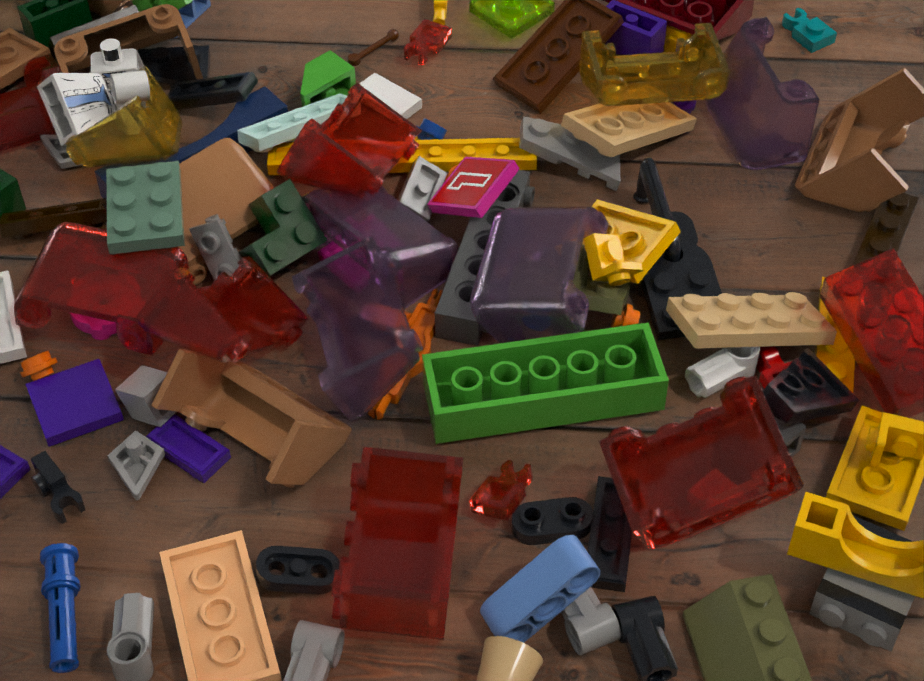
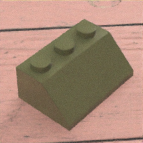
M772 574L729 581L683 611L682 616L704 681H812Z

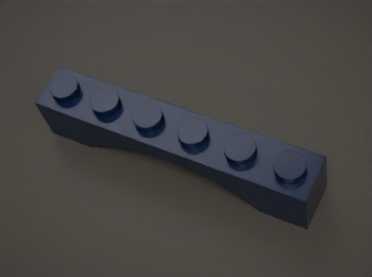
M264 86L250 93L245 101L237 102L225 121L198 141L160 154L124 156L96 170L95 175L101 197L107 198L106 169L179 161L180 164L223 138H231L248 153L253 149L239 143L237 130L288 112L287 105Z

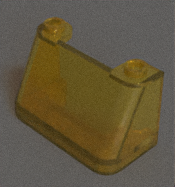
M711 23L695 24V33L691 38L686 41L684 38H677L676 51L615 56L616 49L614 43L604 44L599 30L582 32L579 67L581 82L592 96L604 106L713 99L720 96L726 90L730 70Z
M146 65L137 70H145L149 81L150 100L146 101V107L142 106L141 99L136 95L128 100L123 107L80 134H75L68 138L66 150L76 165L82 164L90 168L166 160L178 152L183 125L181 116Z

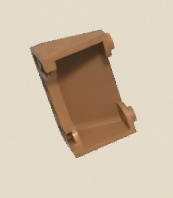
M223 138L179 164L181 170L185 246L135 252L181 293L200 284L205 279L208 267L189 229L205 224V219L218 214L220 219L225 220V226L233 240L259 223L249 204L274 188L243 147L231 138Z

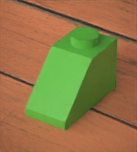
M331 50L306 63L300 92L302 107L339 93L349 97L354 95L353 88L356 86L355 68Z

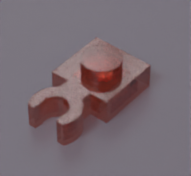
M424 19L410 35V43L404 47V60L408 61L411 56L418 55V64L424 65L428 61L429 52L437 55L452 38V28Z
M507 460L500 468V477L488 476L470 498L469 502L472 513L508 521L526 497L525 487L533 481L531 464H525L522 470L515 472L513 461Z

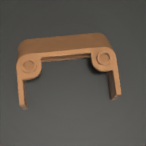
M169 4L158 5L60 39L54 48L61 72L71 73L91 66V54L101 52L100 44L106 39H117L120 42L121 49L134 48L139 50L179 36L196 79H203L193 44L181 15L176 7Z
M906 68L840 103L825 116L795 183V187L804 197L855 212H870L877 208L880 203L907 191L909 186L881 157L883 150L889 147L896 148L904 142L910 123L924 117V88Z
M184 349L178 350L151 405L159 410L182 413L187 416L185 422L198 430L206 431L208 427L226 432L271 461L269 465L270 471L265 480L271 484H282L289 488H294L295 485H305L345 445L352 431V428L244 362Z

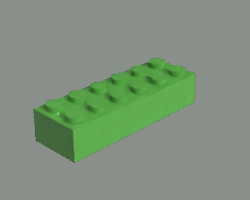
M649 322L422 354L423 385L436 444L665 410L669 379Z

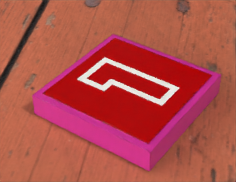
M464 157L427 205L433 213L482 218L516 175L519 167L515 160Z

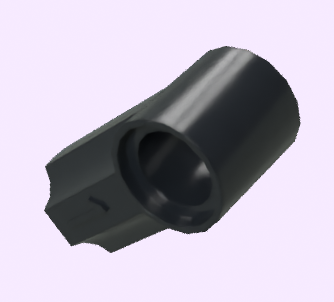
M656 596L612 605L611 608L618 619L621 629L619 642L626 643L639 681H668L677 676L678 667L664 634V616Z

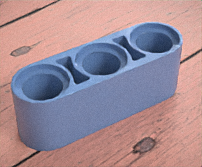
M563 536L549 545L488 597L480 608V614L494 636L508 637L524 643L588 590L598 580L600 569L577 536Z

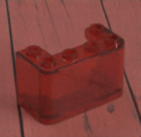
M756 375L749 378L743 376L730 380L725 384V390L719 395L722 403L721 407L701 409L694 414V418L683 423L663 425L657 429L656 434L646 437L639 429H632L631 426H622L611 431L608 435L609 437L599 441L631 530L647 548L657 549L671 545L787 498L801 490L804 486Z
M363 447L361 463L353 462L350 488H352L350 511L356 512L355 521H347L344 546H351L349 557L341 556L339 570H335L332 597H334L332 619L340 620L341 629L444 640L464 458Z

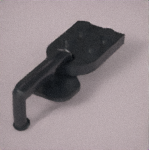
M647 157L640 164L637 188L633 197L639 203L649 202L652 211L651 215L675 221L681 231L640 281L656 337L659 341L686 337L666 311L669 297H684L686 294L718 296L722 292L710 257L697 245L698 236L692 219L682 212L670 211L656 163L651 157Z

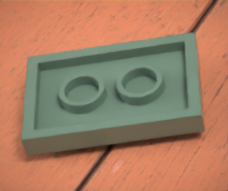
M179 161L106 169L107 246L109 254L185 246Z

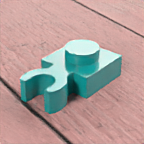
M796 8L794 17L787 13L783 14L782 26L792 31L791 37L809 52L813 53L835 43L837 32L818 17L808 19L807 13L801 8Z

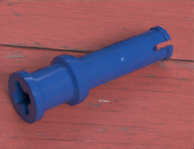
M67 543L51 544L40 552V562L45 568V580L42 581L41 592L48 600L49 667L53 672L57 673L71 672L79 666L75 617V597L81 588L80 581L75 576V563L78 561L79 552L75 546Z

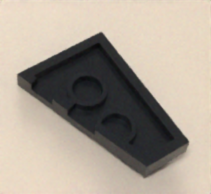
M193 45L203 79L209 78L211 56L209 45ZM157 47L137 50L152 85L156 82L170 84L172 89L176 82L197 80L183 47Z
M809 348L805 349L799 358L793 360L786 370L780 372L759 395L769 406L772 415L785 424L851 412L860 401Z

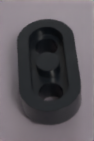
M577 497L526 502L519 505L512 514V533L519 542L526 545L549 544L566 535H575L578 539H582L591 531L593 510L585 500ZM567 513H576L578 515L570 516ZM534 517H536V518L538 519V520H536V521H529V520H527L528 518H534Z
M270 546L259 553L255 565V578L257 582L267 590L278 592L325 594L336 587L341 573V564L336 555L328 550L316 548ZM279 570L282 572V575H273L269 571ZM321 573L324 578H314L312 574Z

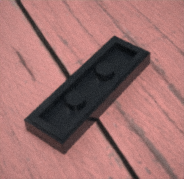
M245 72L176 82L162 103L167 111L242 102L247 99L258 80L254 72Z
M598 476L588 553L600 569V576L591 586L592 588L625 592L638 481Z

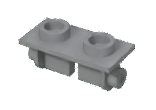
M215 214L205 219V224L189 229L220 292L250 284L247 274L249 268L244 265L237 248H233L231 244L233 240L225 226L226 222L224 219H220L218 214Z

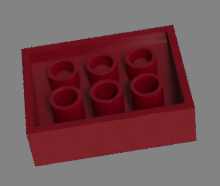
M603 0V1L610 3L612 0ZM616 0L667 21V25L711 42L738 33L752 16L754 0Z

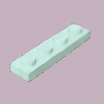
M339 93L237 130L238 141L252 148L255 152H268L273 149V146L284 142H295L300 136L321 132L324 130V127L335 123L348 122L349 118L362 114L361 101Z

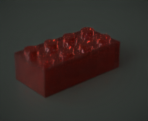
M893 248L825 277L820 298L884 412L907 418L924 412V298L895 249Z

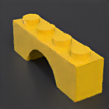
M805 492L787 555L924 599V540L902 542L878 536L857 522L851 513L849 505Z

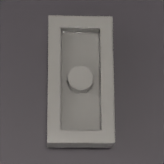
M418 156L411 166L394 209L419 225L424 226L432 214L427 203L443 185L448 173Z

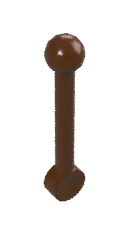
M391 29L388 31L387 36L360 53L350 54L348 56V63L352 66L359 65L360 59L389 41H396L399 38L398 31Z

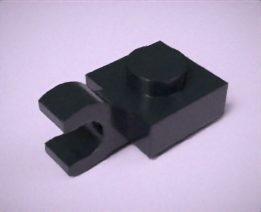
M46 451L31 458L36 475L31 477L32 482L43 498L48 495L52 498L51 509L59 523L67 522L63 512L66 506L74 505L81 513L86 510L81 494L69 486L65 475Z

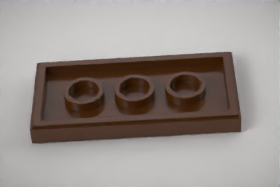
M564 0L493 77V80L497 86L541 114L624 23L623 18L618 13L595 0Z

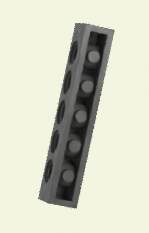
M518 170L482 218H470L435 311V338L478 346L483 332H489L493 318V311H490L492 305L498 306L502 291L500 281L501 279L507 280L510 270L509 255L516 254L519 242V234L517 232L518 230L523 231L527 219V210L525 208L532 207L535 187L530 186V172Z

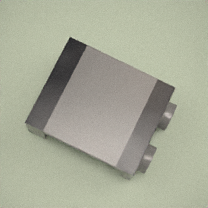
M854 516L860 525L878 536L895 541L914 542ZM828 568L816 591L809 614L819 618L830 627H839L860 637L869 645L892 651L915 596Z

